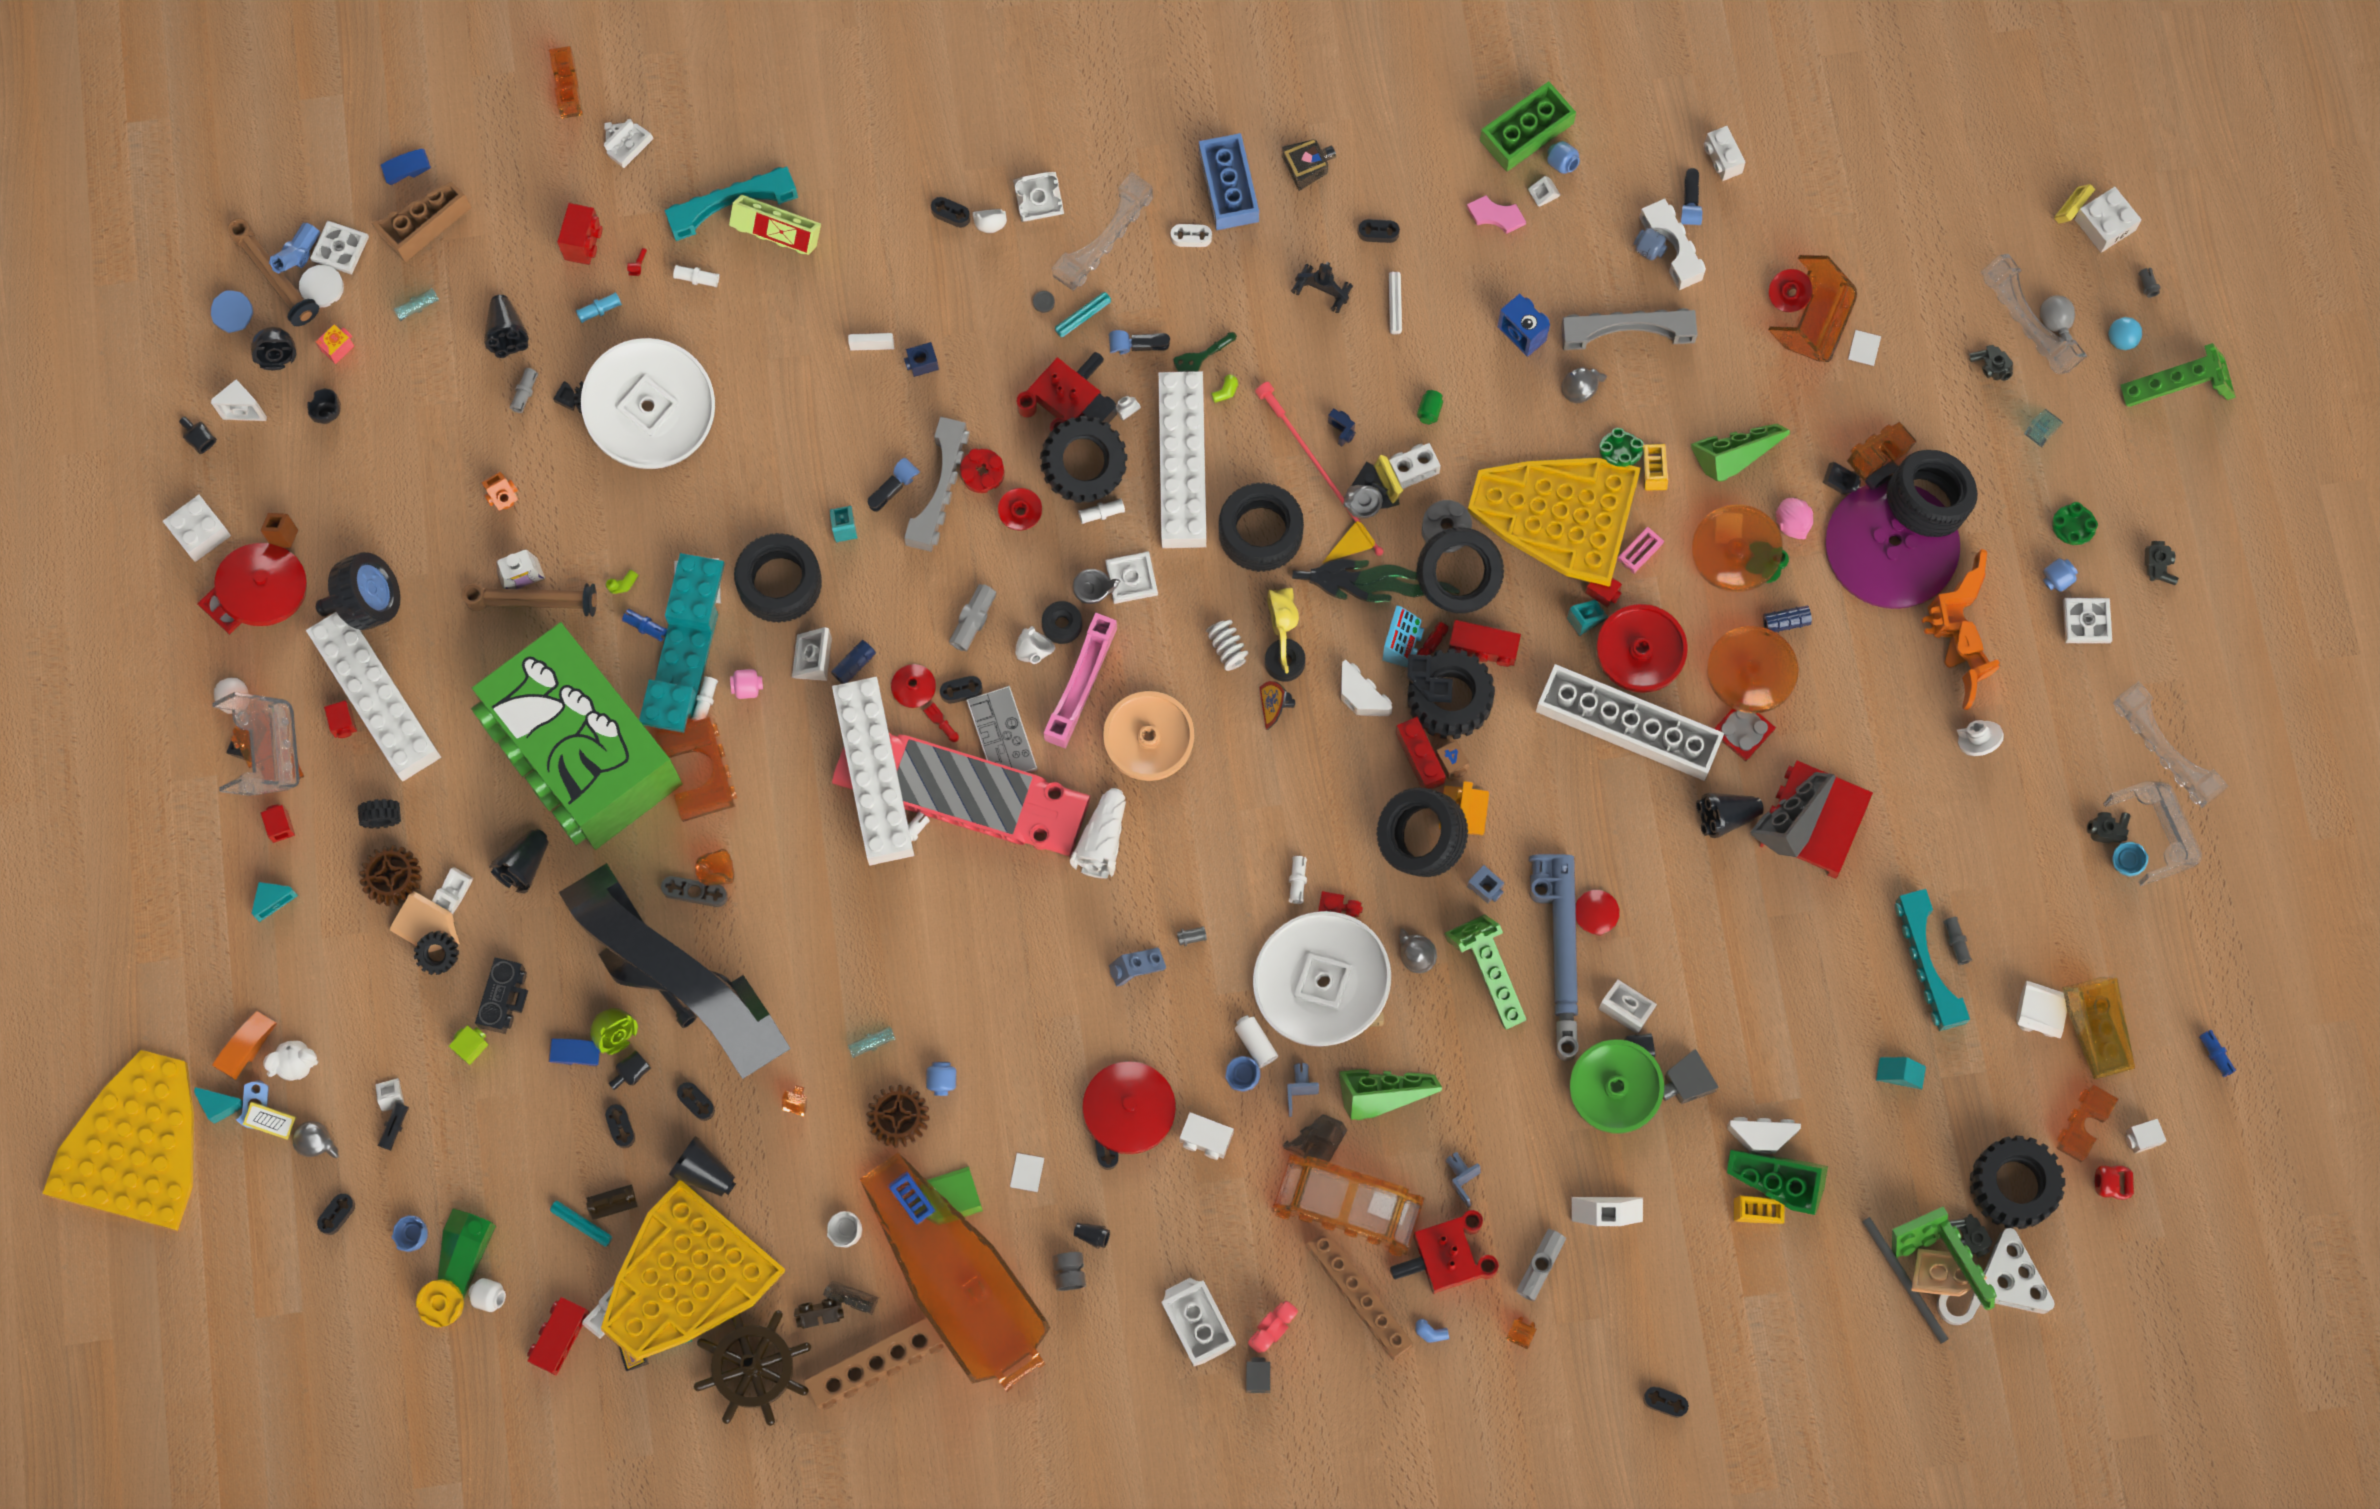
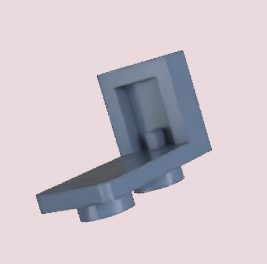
M1154 948L1121 955L1109 965L1117 987L1126 984L1135 976L1163 971L1166 969V965L1160 949Z

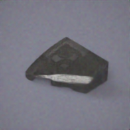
M1322 1114L1311 1126L1300 1131L1301 1135L1289 1143L1287 1140L1283 1147L1298 1157L1326 1169L1345 1136L1347 1128L1342 1121Z
M836 1281L829 1283L823 1293L827 1298L873 1315L879 1299L877 1296Z

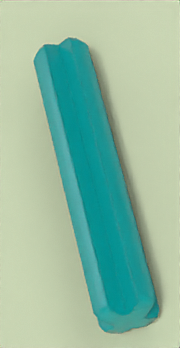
M1106 292L1101 293L1055 326V332L1059 337H1064L1110 304V296Z
M555 1201L552 1204L550 1211L604 1247L610 1244L613 1238L610 1234L559 1201Z

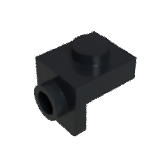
M1831 462L1828 465L1823 483L1843 495L1851 493L1859 488L1862 471H1850L1836 462Z

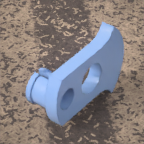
M257 1080L244 1085L242 1114L236 1119L241 1125H243L249 1109L248 1104L251 1099L256 1098L260 1100L263 1106L267 1107L269 1086L264 1082ZM257 1084L261 1090L260 1092H255L252 1087Z

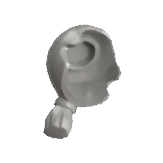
M2059 295L2047 298L2040 308V318L2043 320L2044 327L2047 330L2059 333L2062 346L2072 344L2073 339L2068 329L2073 325L2075 319L2073 303L2068 298Z

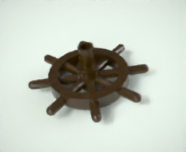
M776 1310L767 1328L756 1325L744 1326L739 1313L731 1318L735 1330L728 1333L718 1345L704 1338L698 1339L697 1345L700 1348L713 1353L711 1363L712 1377L696 1382L693 1387L695 1391H702L716 1386L718 1391L730 1401L722 1417L724 1424L731 1422L738 1406L744 1408L761 1407L766 1424L772 1426L775 1423V1418L770 1404L776 1401L786 1389L802 1396L807 1395L808 1388L791 1379L793 1375V1357L810 1351L811 1344L805 1342L792 1348L788 1347L786 1342L775 1332L782 1319V1311ZM748 1337H762L753 1354ZM737 1341L740 1343L743 1357L729 1351V1348ZM770 1341L780 1351L762 1358ZM724 1359L740 1366L722 1372ZM783 1362L781 1375L765 1368L775 1363ZM743 1376L734 1393L727 1386L726 1381ZM761 1376L776 1383L767 1393ZM752 1380L757 1397H744Z

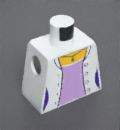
M528 550L510 554L497 561V574L503 589H519L545 579L538 558Z

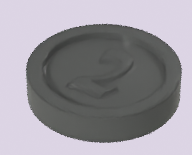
M1040 291L1033 298L1034 308L1041 313L1051 311L1055 305L1054 296L1048 291Z

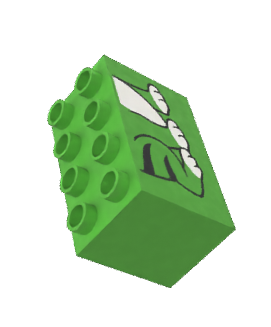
M561 622L472 687L480 702L474 705L471 710L494 742H498L506 757L522 777L525 776L534 793L548 811L560 805L552 813L576 846L587 839L591 846L597 850L683 785L670 758Z

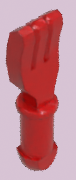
M934 702L923 710L934 724H939V729L943 730L951 742L959 740L958 733L953 730L947 720L944 721L943 713Z

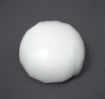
M1002 209L973 212L976 228L985 233H995L1002 229L1007 221L1006 212Z
M238 678L221 680L214 688V700L219 709L227 714H236L244 710L250 701L248 688Z
M839 1212L833 1215L827 1224V1237L836 1247H850L856 1244L862 1235V1224L858 1217L851 1212Z

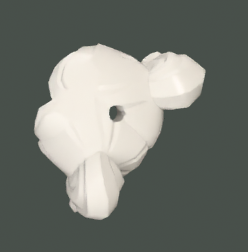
M287 1041L280 1044L275 1052L269 1053L265 1057L263 1066L268 1070L267 1075L269 1077L277 1074L285 1080L293 1081L306 1077L310 1068L318 1064V1060H316L317 1055L314 1051L308 1049L303 1042Z

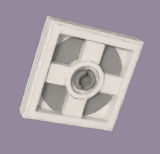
M327 220L310 259L313 262L327 265L352 275L369 236L367 233Z
M2110 598L2063 599L2065 643L2112 642Z

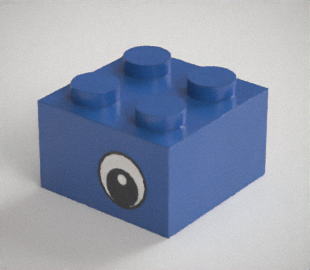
M1519 293L1500 310L1497 327L1528 357L1547 341L1550 323L1544 313H1539L1534 308V304L1529 298H1524Z

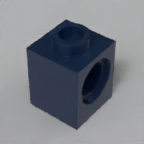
M931 342L906 349L905 365L907 371L912 370L914 377L939 370L938 361ZM920 357L926 359L922 363L915 362V360Z

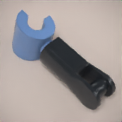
M1695 168L1687 170L1684 180L1682 224L1701 225L1702 207L1698 206L1699 172Z
M1115 330L1109 333L1110 353L1119 351L1120 355L1130 352V348H1132V351H1164L1170 345V336L1166 333L1131 335V339H1129V334L1122 330Z
M901 459L893 471L896 477L892 475L868 498L867 502L870 509L874 512L881 510L888 500L903 488L902 483L904 485L913 482L912 477L918 475L920 471L908 459Z

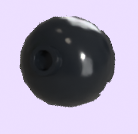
M269 327L262 329L254 336L251 343L253 362L259 364L260 368L264 370H281L285 368L283 364H287L290 361L291 363L294 362L297 355L293 338L281 328Z

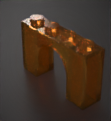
M710 717L686 723L684 733L672 730L657 732L660 746L669 758L690 752H699L708 756L713 762L711 777L704 785L674 795L679 815L683 822L736 807L734 799H737L734 785H729L728 778L732 777L728 764L724 765L722 759L726 757L723 744L718 745L716 738L720 736L717 723L713 724Z

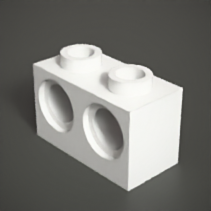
M1430 443L1425 445L1418 444L1411 451L1404 454L1403 452L1397 453L1389 460L1402 489L1440 473L1441 465ZM1424 457L1427 458L1429 462L1423 464L1420 463L1418 459ZM1406 466L1409 470L1401 472L1398 470V467Z

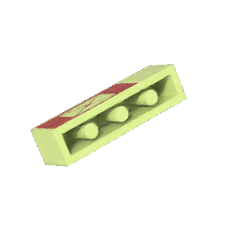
M741 195L733 202L729 226L736 228L740 232L756 235L759 239L775 242L778 246L794 249L800 254L809 255L817 247L821 223Z

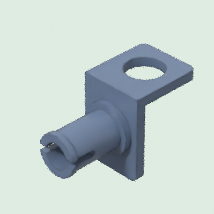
M1300 1063L1294 1065L1295 1084H1287L1289 1117H1292V1096L1319 1094V1083H1309V1065L1306 1063H1302V1072H1300Z
M1458 1152L1452 1154L1453 1158L1450 1155L1446 1159V1163L1449 1164L1457 1175L1452 1180L1454 1190L1467 1208L1471 1206L1470 1198L1461 1186L1479 1175L1481 1168L1478 1163L1468 1168Z

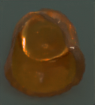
M723 848L698 857L695 863V874L698 880L707 886L733 883L734 868L728 851Z

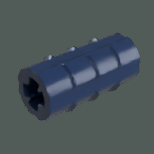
M1808 605L1763 614V625L1767 634L1779 633V631L1801 628L1812 624V616Z
M861 640L831 671V674L841 684L848 683L869 663V660L876 654L875 650L866 641Z

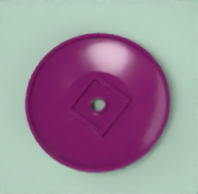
M1886 481L1875 490H1871L1865 485L1847 495L1840 502L1828 523L1825 549L1832 572L1846 590L1858 599L1871 605L1889 609H1902L1925 603L1939 594L1955 573L1960 557L1958 530L1942 537H1927L1916 534L1902 525L1893 515L1887 499L1889 481ZM1914 485L1918 494L1927 502L1938 507H1945L1934 495ZM1889 537H1898L1900 545L1894 546L1890 544Z

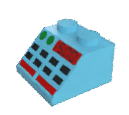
M1396 606L1384 645L1382 661L1408 668V655H1417L1418 649L1414 647L1416 640L1421 641L1424 628H1421L1422 620L1401 606Z

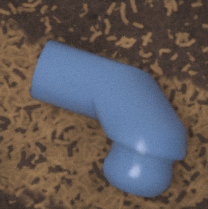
M1419 1319L1415 1323L1417 1335L1426 1342L1432 1343L1449 1339L1447 1328L1434 1330L1427 1324L1428 1322L1425 1319Z

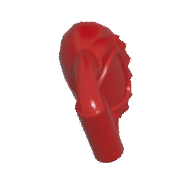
M2104 1165L2096 1169L2094 1184L2096 1193L2099 1196L2105 1198L2113 1197L2119 1200L2132 1197L2134 1194V1178L2131 1169L2118 1165L2112 1167ZM2119 1172H2124V1194L2120 1193Z

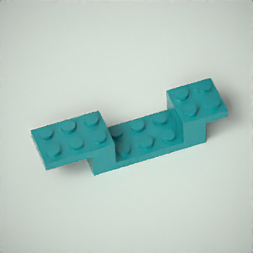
M683 553L679 555L665 612L668 630L655 680L649 679L639 718V721L645 726L684 733L687 719L693 717L697 704L696 696L700 692L718 618L715 603L725 566L722 560Z

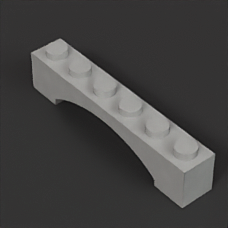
M1686 308L1670 312L1657 310L1652 313L1635 311L1632 314H1623L1622 312H1614L1610 315L1593 313L1589 316L1572 314L1563 317L1561 326L1564 350L1586 349V345L1590 341L1619 331L1637 330L1652 332L1673 340V344L1695 343L1698 335L1695 310Z
M944 417L939 419L934 438L936 445H939L942 450L943 460L940 481L927 507L915 519L910 518L904 537L906 546L932 552L933 546L938 545L940 532H938L939 525L944 524L946 517L944 508L946 504H950L952 497L950 488L957 481V464H961L964 456L962 447L969 440L970 432L967 431L965 422Z

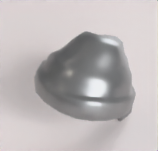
M1583 367L1575 369L1563 379L1562 393L1570 402L1583 403L1596 393L1599 382H1604L1607 375L1598 372L1596 369L1589 370Z
M1355 485L1347 489L1343 506L1356 518H1369L1378 513L1383 499L1377 488Z
M1086 569L1075 577L1073 593L1082 603L1094 604L1103 600L1109 593H1113L1121 581L1119 579L1110 580L1100 570Z
M1401 929L1399 938L1401 943V960L1404 966L1411 972L1419 974L1432 969L1437 959L1435 945L1424 936L1408 935L1404 929Z
M308 1121L300 1125L295 1131L292 1142L294 1149L300 1155L314 1157L326 1151L333 1158L339 1157L338 1149L330 1139L328 1130L321 1123Z

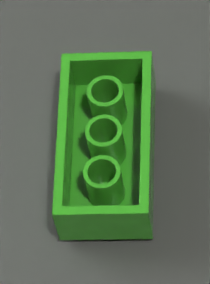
M1548 81L1481 129L1480 142L1505 171L1508 172L1573 125L1576 111Z

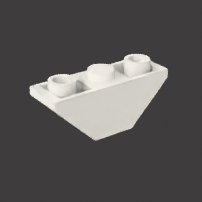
M1345 659L1342 662L1341 700L1356 715L1389 716L1393 708L1391 700L1384 694L1381 696L1375 690V684L1368 678L1365 680L1360 674V669L1354 663L1350 664Z
M1735 1117L1729 1121L1727 1129L1749 1152L1774 1155L1801 1129V1124L1795 1123L1791 1119L1780 1120V1123L1771 1122V1119L1759 1118L1756 1122L1748 1121V1118Z
M1572 1197V1221L1594 1226H1624L1643 1222V1197Z

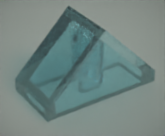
M2045 409L2032 420L2025 435L2040 447H2043L2063 424V421Z

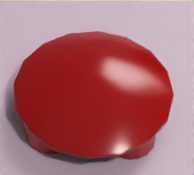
M1591 890L1578 898L1576 902V922L1584 931L1601 936L1616 926L1620 917V908L1616 899L1611 894L1602 890Z

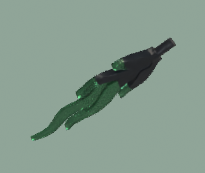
M1338 559L1311 569V572L1293 570L1292 579L1310 580L1311 584L1318 586L1327 594L1343 600L1347 599V594L1340 589L1366 602L1392 600L1391 595L1372 594L1378 591L1396 592L1413 598L1424 596L1419 584H1409L1396 579L1403 577L1417 580V572L1400 566L1381 565L1359 572L1346 571L1348 569L1367 567L1369 565L1368 560ZM1438 582L1445 591L1460 594L1459 589L1451 584Z

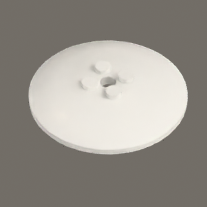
M641 338L620 343L606 351L596 360L583 384L581 411L589 435L605 454L627 466L641 469H658L681 462L700 447L712 426L715 413V397L706 371L689 352L667 341ZM644 401H651L654 404V409L652 411H644L641 404Z
M1328 911L1301 915L1277 929L1262 947L1253 975L1256 1002L1267 1022L1282 1036L1308 1046L1336 1045L1361 1034L1381 1013L1388 999L1391 986L1389 958L1377 935L1367 925L1351 916ZM1321 977H1329L1330 982L1327 986H1318V980Z

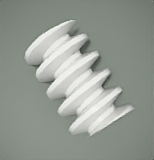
M1232 620L1220 621L1206 630L1209 633V639L1213 640V647L1217 648V655L1221 656L1220 661L1225 664L1224 669L1227 671L1242 666L1246 662L1244 657L1248 655V651H1240L1244 647V643H1236L1241 638L1240 635L1232 636L1237 629L1228 628L1233 623Z

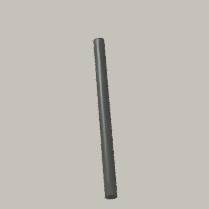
M1869 1217L1862 1221L1940 1344L1947 1341L1949 1338L1920 1293L1912 1291V1281L1872 1219Z

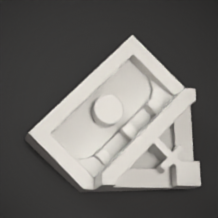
M627 119L625 123L619 124L608 122L604 126L606 131L604 146L607 154L623 168L654 139L651 133L637 123L633 124L631 119Z

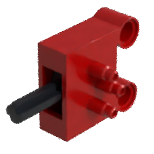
M1094 352L1076 372L1057 357L1027 391L1021 392L1017 396L1018 413L1026 418L1032 417L1037 412L1038 403L1056 417L1050 424V432L1066 420L1082 416L1085 408L1099 393L1101 394V391L1087 381V379L1104 362V358L1101 354ZM1024 402L1032 403L1030 407L1022 406Z
M1469 1210L1462 1217L1414 1232L1413 1237L1420 1257L1391 1266L1390 1272L1393 1279L1397 1280L1425 1270L1432 1292L1435 1294L1480 1278H1493L1499 1268L1497 1259L1492 1255H1484L1475 1265L1465 1233L1473 1235L1479 1232L1483 1224L1482 1215L1478 1211ZM1468 1217H1474L1478 1221V1226L1475 1228L1468 1227L1465 1220ZM1483 1262H1490L1494 1270L1490 1273L1484 1272L1481 1264Z

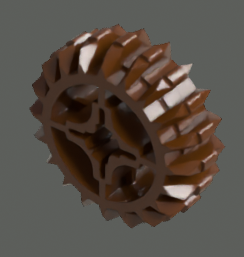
M392 845L390 851L387 846H383L381 853L374 849L376 855L374 857L367 855V859L370 862L362 863L363 868L366 870L359 871V875L364 877L360 880V884L364 886L363 892L365 894L369 893L368 898L370 900L376 899V903L379 905L384 901L386 906H390L393 901L398 906L399 899L405 902L406 896L414 893L412 891L413 888L420 889V885L416 881L422 880V876L418 874L422 871V868L417 866L419 860L413 858L411 851L406 852L404 847H400L397 850L396 845ZM391 860H400L406 863L407 867H394ZM381 864H383L382 869H381L380 871L376 872V870L378 869V867H379ZM390 869L395 874L392 875L391 881L387 878L388 874L391 873ZM406 879L404 884L399 888V883L402 880ZM375 884H387L390 892L378 890Z
M891 1085L889 1086L890 1093L886 1094L884 1089L880 1090L882 1098H879L877 1095L873 1096L877 1104L869 1103V1108L874 1111H869L866 1115L874 1119L869 1120L867 1125L869 1127L875 1126L870 1132L872 1135L878 1134L876 1138L878 1142L885 1138V1146H889L891 1141H893L894 1148H898L899 1141H902L903 1146L907 1147L906 1140L908 1139L913 1144L916 1143L915 1134L922 1138L923 1133L919 1130L920 1128L927 1130L928 1126L922 1121L930 1120L929 1115L924 1114L929 1111L928 1106H922L926 1101L924 1098L918 1099L920 1095L918 1091L911 1095V1087L908 1086L905 1092H903L902 1085H898L897 1091H894ZM903 1099L911 1102L916 1107L917 1114L904 1110ZM895 1100L894 1106L891 1109L881 1112L888 1102ZM900 1109L904 1117L900 1118L901 1120L897 1124L893 1115H896V1112ZM879 1119L891 1122L893 1124V1133L884 1130L880 1125ZM915 1121L908 1131L900 1133L904 1124Z

